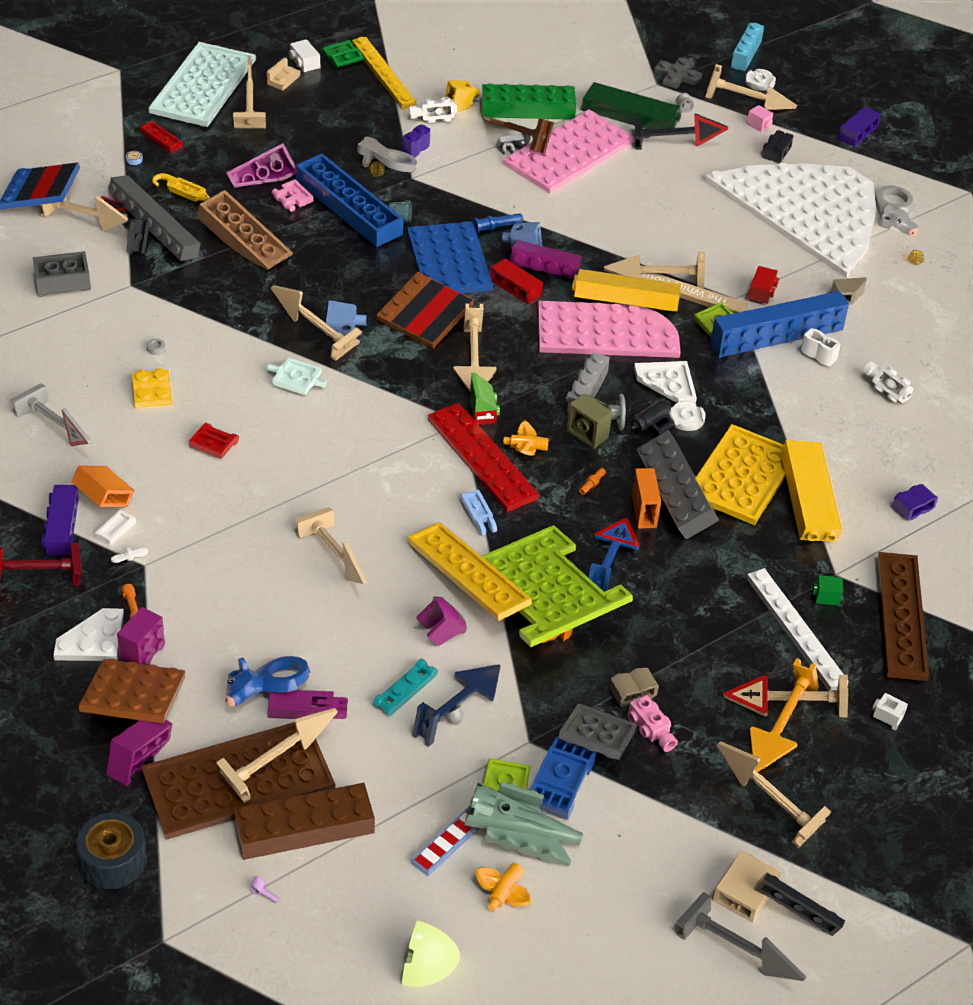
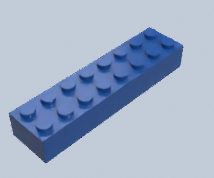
M317 155L296 165V181L376 247L403 235V218L325 155Z
M837 291L715 317L710 345L718 357H724L801 340L804 338V334L811 328L817 329L824 334L841 331L844 328L849 303L842 293Z

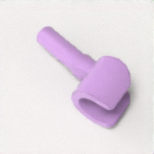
M254 877L251 883V892L255 895H265L277 903L279 898L263 888L265 880L260 877Z

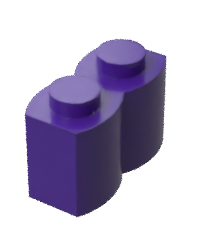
M421 124L416 126L412 132L405 134L402 139V152L408 153L415 158L421 151L429 148L431 128Z
M923 484L912 486L907 491L896 494L893 508L907 520H913L921 514L934 509L938 497Z

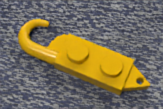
M160 173L152 179V183L156 186H159V183L156 182L159 179L168 181L167 188L169 191L194 202L209 199L205 188L182 178Z

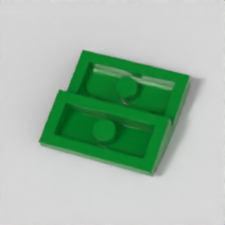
M350 40L323 47L322 50L329 62L337 68L364 60L358 47L354 48Z

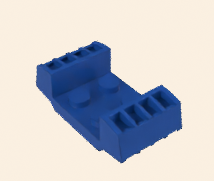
M558 736L555 738L531 790L544 795L539 807L541 810L567 820L569 819L585 776L590 774L594 765L596 751H589L577 744H569L565 740L558 738Z

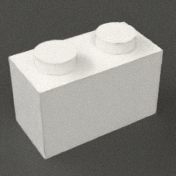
M307 39L290 44L289 56L303 72L320 68V54Z

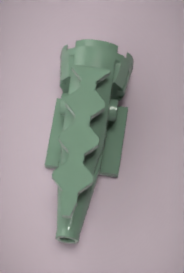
M501 782L498 791L477 783L474 791L475 795L471 800L465 820V826L487 829L483 843H496L502 849H514L523 856H536L545 863H558L570 866L571 859L560 842L580 845L583 832H579L543 814L539 807L544 795L539 794L535 790L519 788L513 783Z

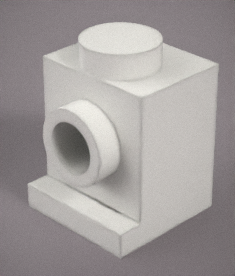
M885 693L881 700L877 699L872 708L875 711L873 717L891 725V729L896 730L905 715L908 704Z

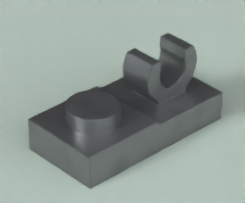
M522 133L499 137L496 143L497 148H502L503 154L506 153V148H509L511 153H513L515 146L525 147L528 145L531 136Z

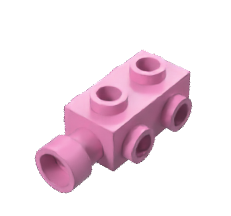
M648 695L636 698L630 702L628 711L629 721L638 724L642 737H648L651 742L658 740L660 747L665 752L675 748L678 741L671 733L669 734L671 722L659 710L658 705Z

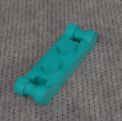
M419 659L413 668L384 693L377 695L373 700V705L377 708L381 707L388 716L393 715L436 677L438 669L427 665L424 659Z

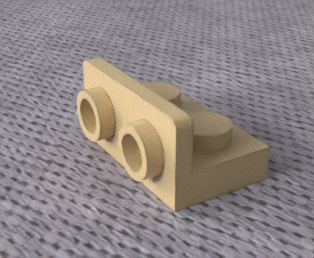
M283 58L267 72L268 85L280 90H284L300 77L299 70L288 66L287 58Z

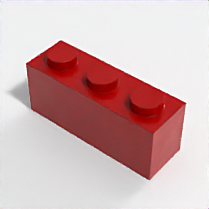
M503 259L491 267L490 277L492 282L527 305L542 296L543 282L507 259Z

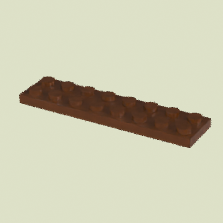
M879 552L877 560L887 677L928 681L929 667L918 555Z

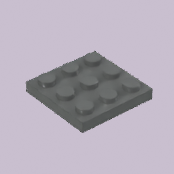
M578 703L560 730L558 738L565 740L569 744H577L589 751H596L605 754L608 758L619 760L636 732L638 724Z

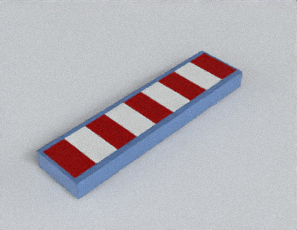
M469 807L412 858L411 864L429 876L479 829L465 826Z

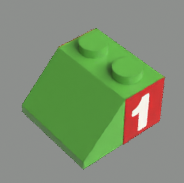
M471 373L469 400L473 419L478 425L496 424L497 416H500L499 405H496L497 393L493 392L490 383L476 373Z

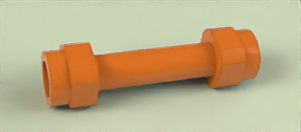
M125 584L122 586L121 591L123 598L127 600L131 619L138 612L135 601L136 595L133 585Z

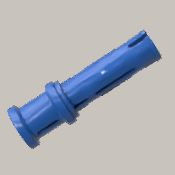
M518 213L500 217L487 216L483 219L474 218L473 225L476 233L482 230L492 231L497 227L523 223V215Z

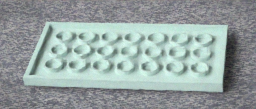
M199 42L150 105L149 113L208 127L247 73L248 56H251L253 64L256 60V55Z

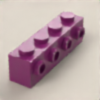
M517 240L512 249L510 262L518 267H528L534 271L541 270L550 275H561L566 279H574L575 274L578 275L582 256Z

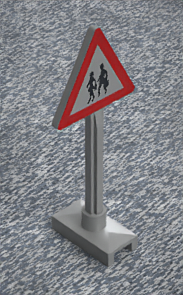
M42 383L10 399L15 407L14 415L17 417L31 410H37L67 431L71 446L91 443L89 437L66 408L61 410L62 418L43 405L49 401L46 386Z

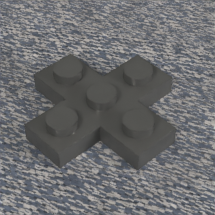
M681 57L675 64L660 60L654 71L656 74L665 76L662 85L675 89L678 88L681 82L696 86L702 78V73L691 70L694 61Z

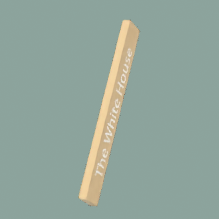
M656 273L639 274V278L681 284L679 298L711 307L723 302L733 314L747 309L748 303L700 287Z

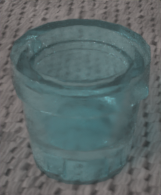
M411 200L390 203L389 208L401 216L403 221L411 222Z

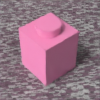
M758 105L749 111L747 124L762 132L772 125L773 113Z

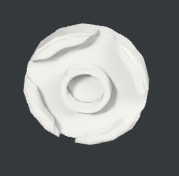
M756 69L746 74L745 82L752 89L765 91L768 87H774L776 78L767 70Z
M684 401L676 403L673 408L671 407L669 417L674 422L676 428L684 431H693L703 426L705 412L703 408L697 407L695 403Z

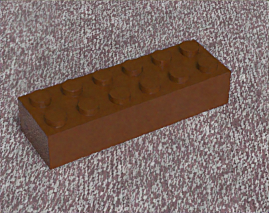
M365 782L234 808L235 827L243 860L375 833V817Z

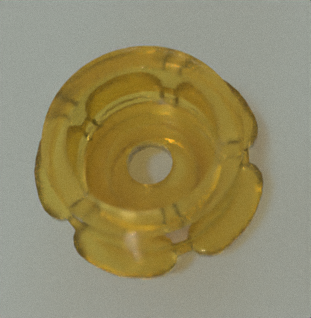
M380 161L373 162L370 166V171L375 177L382 176L385 172V165Z
M912 250L908 260L914 265H919L924 262V254L920 250Z

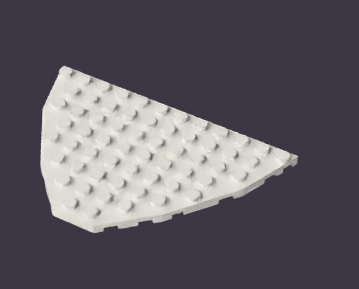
M780 163L774 165H749L722 172L713 171L712 174L705 176L707 183L846 278L868 250L876 215L874 183L850 167L807 163Z

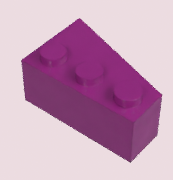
M139 720L119 736L114 737L110 742L106 775L128 786L131 783L130 777L136 771L141 772L142 764L149 757L154 758L168 743L173 723L165 720L164 724Z

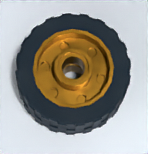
M121 812L101 813L90 818L78 830L77 838L75 839L77 860L80 873L88 883L103 889H118L119 887L129 885L143 873L147 863L145 836L140 823L132 816Z

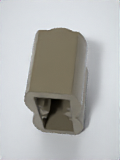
M636 668L631 673L616 674L611 678L609 689L619 706H628L634 699L646 695L651 699L657 696L659 688L648 668Z

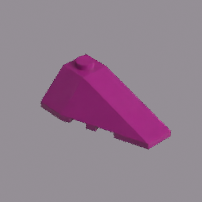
M282 143L230 170L226 174L235 188L285 180L296 174V166Z

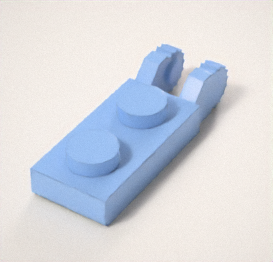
M475 490L461 494V501L474 525L477 526L479 534L481 536L486 534V528L483 525L485 522L488 523L492 533L496 532L497 526L493 519V514L480 491Z

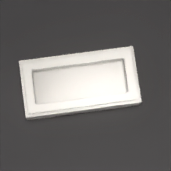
M119 510L95 532V538L111 546L136 523V518Z

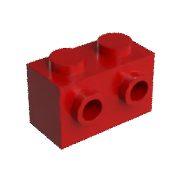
M758 265L750 285L748 299L768 304L770 297H774L780 278L777 277L778 270Z

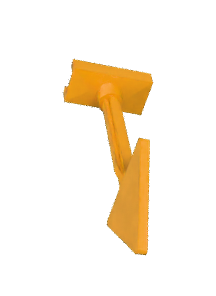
M796 658L793 663L796 681L794 684L795 688L772 731L766 732L755 727L750 728L753 755L761 759L756 772L764 769L797 747L796 742L780 737V734L803 691L818 690L819 685L815 664H811L810 668L801 666L800 659Z

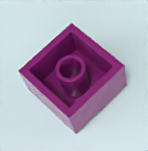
M144 607L138 610L117 633L120 661L136 662L138 665H148L152 661L153 656L165 646L162 616Z

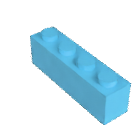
M750 23L733 52L731 68L746 71L762 41L764 26L758 23Z

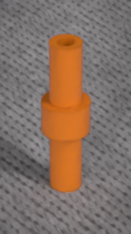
M600 468L594 475H590L586 479V483L579 489V493L585 495L591 488H594L606 474L605 469Z

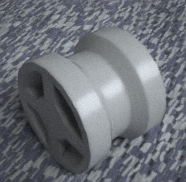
M681 93L677 96L675 102L680 106L682 112L686 113L693 109L694 102L689 94Z

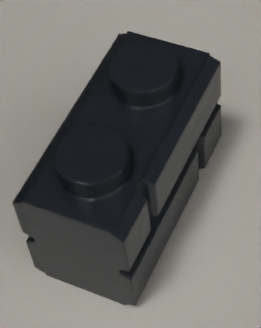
M777 130L774 135L771 134L768 143L765 142L762 149L764 159L773 160V162L780 164L792 147L793 134H785V132Z

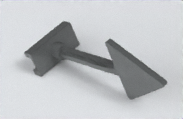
M705 892L677 920V925L682 927L678 931L677 936L684 940L699 926L704 930L708 929L751 955L762 960V974L765 976L804 981L806 979V976L767 937H764L762 940L761 949L711 920V917L707 916L711 911V896Z

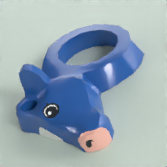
M284 656L274 659L252 671L249 669L243 657L239 658V670L228 674V693L225 697V703L228 706L240 705L244 700L260 691L284 693L298 690V686L304 684L309 678V673H311L307 661L301 657ZM284 669L298 670L297 673L288 677L272 676L273 673Z

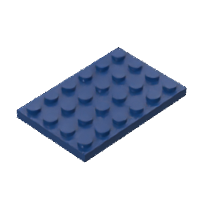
M473 222L407 227L408 238L419 273L459 293L493 290V283Z

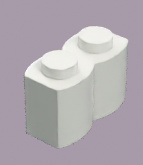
M811 328L804 334L801 351L809 357L816 358L821 364L831 366L837 361L841 344L837 340L825 336L821 331Z

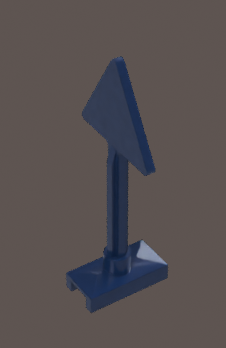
M498 664L455 672L454 677L468 686L437 710H434L424 702L418 705L412 736L416 738L420 735L426 739L425 745L429 747L434 743L437 724L440 722V719L474 692H478L490 701H494L501 666Z

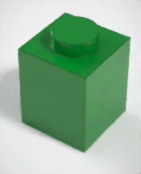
M818 576L817 583L813 584L812 594L816 595V603L840 605L843 595V579L840 577Z

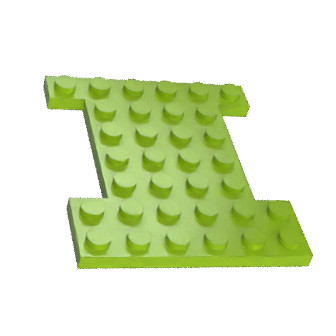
M554 525L482 556L531 597L532 604L519 611L532 624L519 630L520 637L530 647L633 601V595L622 585L604 592L570 562L564 555L576 551V544Z

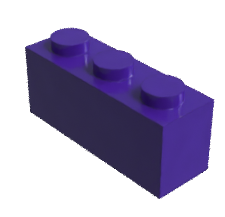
M864 107L852 118H849L845 124L841 125L839 140L855 147L878 127L881 114Z

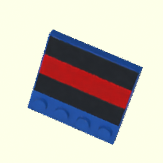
M79 163L18 169L0 199V210L63 202L80 169Z

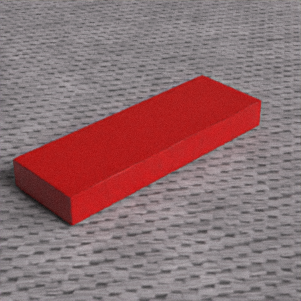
M153 121L140 127L141 133L170 153L183 147L181 140Z

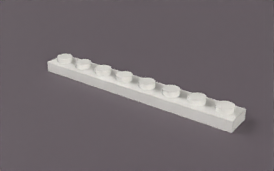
M765 568L749 573L747 575L748 582L810 666L811 664L816 665L817 676L828 690H837L839 675L844 674Z

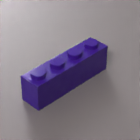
M54 485L53 493H49V504L51 505L47 507L46 511L48 521L44 522V532L46 535H42V547H45L46 555L69 556L70 543H73L79 503L78 488L75 485Z

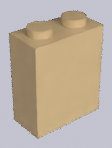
M741 851L716 887L713 901L753 923L769 897L754 889L757 881L767 872L780 878L781 872L773 866L756 859L753 855Z

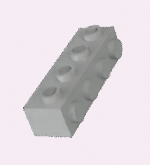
M593 352L590 358L586 359L584 369L580 370L578 380L574 381L572 391L568 392L566 396V402H568L567 413H569V404L585 393L595 398L608 373L610 357Z

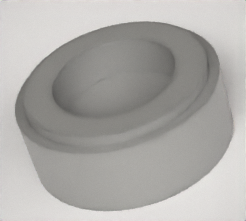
M161 339L148 341V353L152 355L164 353L165 342Z

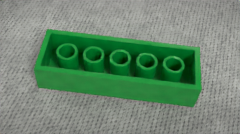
M482 84V118L484 115L491 118L571 120L575 118L576 114L575 86Z

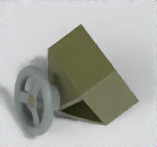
M585 393L569 404L567 431L595 449L609 438L611 420L616 419L618 430L622 431L624 429L626 415L624 395H618L616 405H607Z

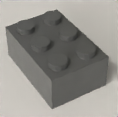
M85 251L33 257L38 295L91 289Z

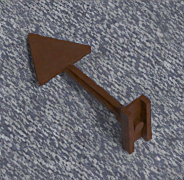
M483 115L485 120L532 136L533 141L530 150L546 153L554 122L539 118L537 127L533 130Z

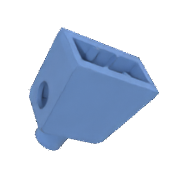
M540 222L514 224L510 233L503 232L502 242L511 243L512 249L517 240L542 246Z
M329 301L326 324L336 332L347 335L355 329L356 325L366 326L367 316L357 315L356 305Z

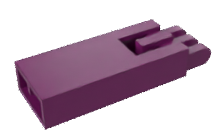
M294 690L284 693L270 692L268 718L297 719L335 708L338 712L332 719H346L348 699L345 697H334V691Z

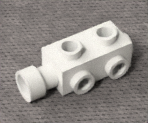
M448 97L436 101L434 99H426L425 102H422V107L410 106V118L417 119V117L423 116V120H426L427 123H434L436 119L451 121V118H455L454 113H457V104H454L453 99Z
M873 361L865 366L863 372L867 376L873 377L874 387L882 393L884 390L888 392L887 397L895 403L897 400L904 403L911 397L914 390L909 386L911 382L903 376L899 379L895 376L897 372L892 368L888 367L885 369L882 366L879 369L878 365Z

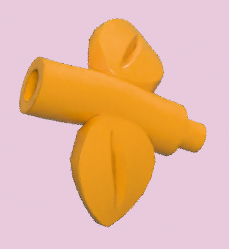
M524 420L519 425L517 434L512 435V437H504L503 444L511 445V448H515L516 451L522 454L535 455L536 449L548 451L549 438L537 437L534 428Z
M511 863L502 875L490 867H479L475 870L481 887L487 891H492L488 897L490 902L487 905L490 911H495L505 901L508 905L515 907L531 904V896L528 890L519 884H515L524 873V869L519 864Z

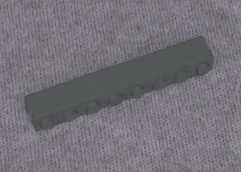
M128 175L110 178L108 192L136 219L148 220L150 222L149 231L180 261L198 258L201 243Z

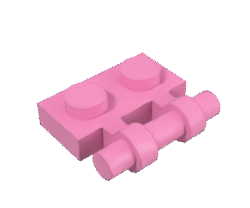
M296 180L282 184L279 191L277 189L272 191L274 198L281 202L285 209L290 211L295 210L294 204L301 207L313 202V196Z

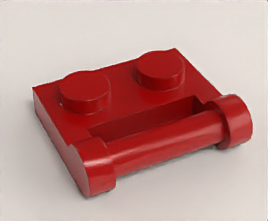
M205 422L189 440V446L222 459L230 448L238 443L239 435L229 434Z

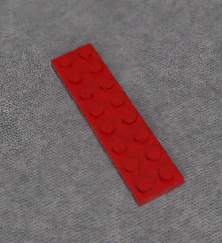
M460 403L428 414V421L506 512L539 499V493Z

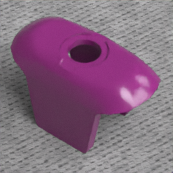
M434 596L432 602L416 616V619L427 629L433 627L427 633V636L437 646L442 645L460 633H465L467 630L466 621L463 616L443 597Z

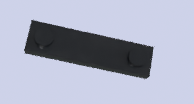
M767 872L757 881L754 889L827 934L833 936L843 928L845 920L835 912L829 911L785 884L776 876Z

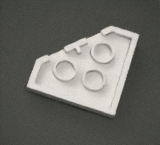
M687 361L634 363L635 376L638 382L676 403L684 401L696 403L697 397Z
M103 608L57 638L54 660H118L117 633L122 629L124 609Z

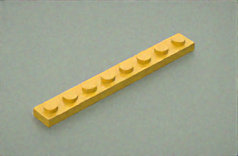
M367 37L353 39L352 45L354 48L358 47L366 64L400 108L404 110L410 108V106H416V100Z

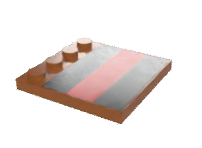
M417 272L379 311L376 317L377 320L434 348L465 315V304H469V308L474 305V300Z

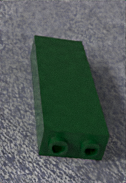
M596 82L592 83L582 101V111L584 112L589 109L599 116L634 126L635 118H641L643 128H649V130L675 128L682 115L678 105Z

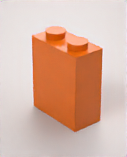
M78 465L71 481L99 507H127L135 491L107 466Z
M654 468L635 469L632 501L638 528H657L661 498Z

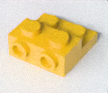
M157 368L154 371H145L141 369L132 373L135 408L172 405L169 370Z

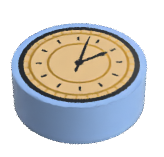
M130 151L126 154V162L130 165H138L143 161L142 153L139 151Z

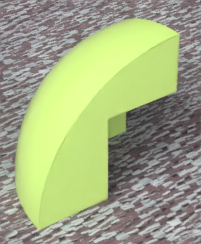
M417 920L409 944L408 957L404 965L402 985L426 986L436 983L450 974L460 959L458 947L452 939L439 929Z

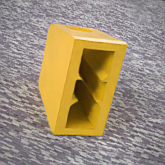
M450 80L447 83L445 97L453 99L454 104H457V113L471 108L474 98L480 96L479 89L475 88L468 81Z

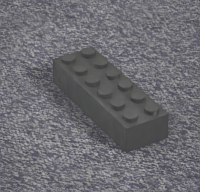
M669 430L636 449L645 467L655 469L659 493L685 539L692 537L719 521Z

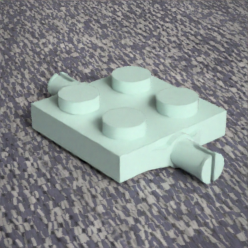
M289 357L281 366L271 363L268 365V371L277 373L272 379L275 386L302 395H306L314 385L322 388L326 386V381L318 379L321 374L320 367Z

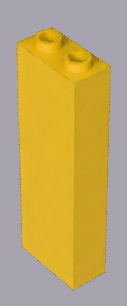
M582 269L579 270L578 275L575 274L572 290L575 291L574 297L676 312L681 284Z
M786 440L781 450V456L800 540L837 542L843 529L822 442Z

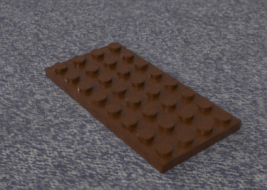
M294 722L141 766V771L165 839L234 820V808L335 788L334 779L316 738L306 750L302 748L299 740L295 745L252 773L250 778L244 781L251 795V799L245 803L220 774L221 769L216 762L224 758L234 771L242 766H247L274 746L295 734L297 730Z

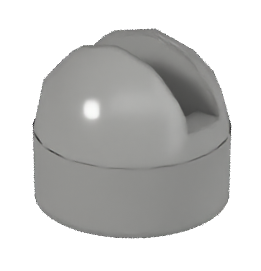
M456 706L446 714V717L452 723H459L463 719V711L460 706Z

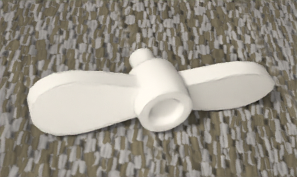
M142 547L132 551L128 548L124 554L113 556L111 562L132 561L134 557L146 556L148 549Z

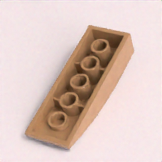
M224 190L199 205L198 219L229 247L251 262L268 270L293 254L227 191Z

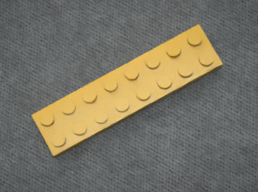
M441 522L435 523L407 537L408 543L498 621L532 604L531 597Z

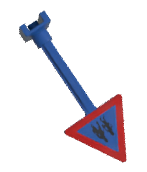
M624 518L598 531L594 535L596 539L611 542L602 565L592 563L588 577L604 592L608 590L611 574L610 566L619 546L639 549V543L628 518Z

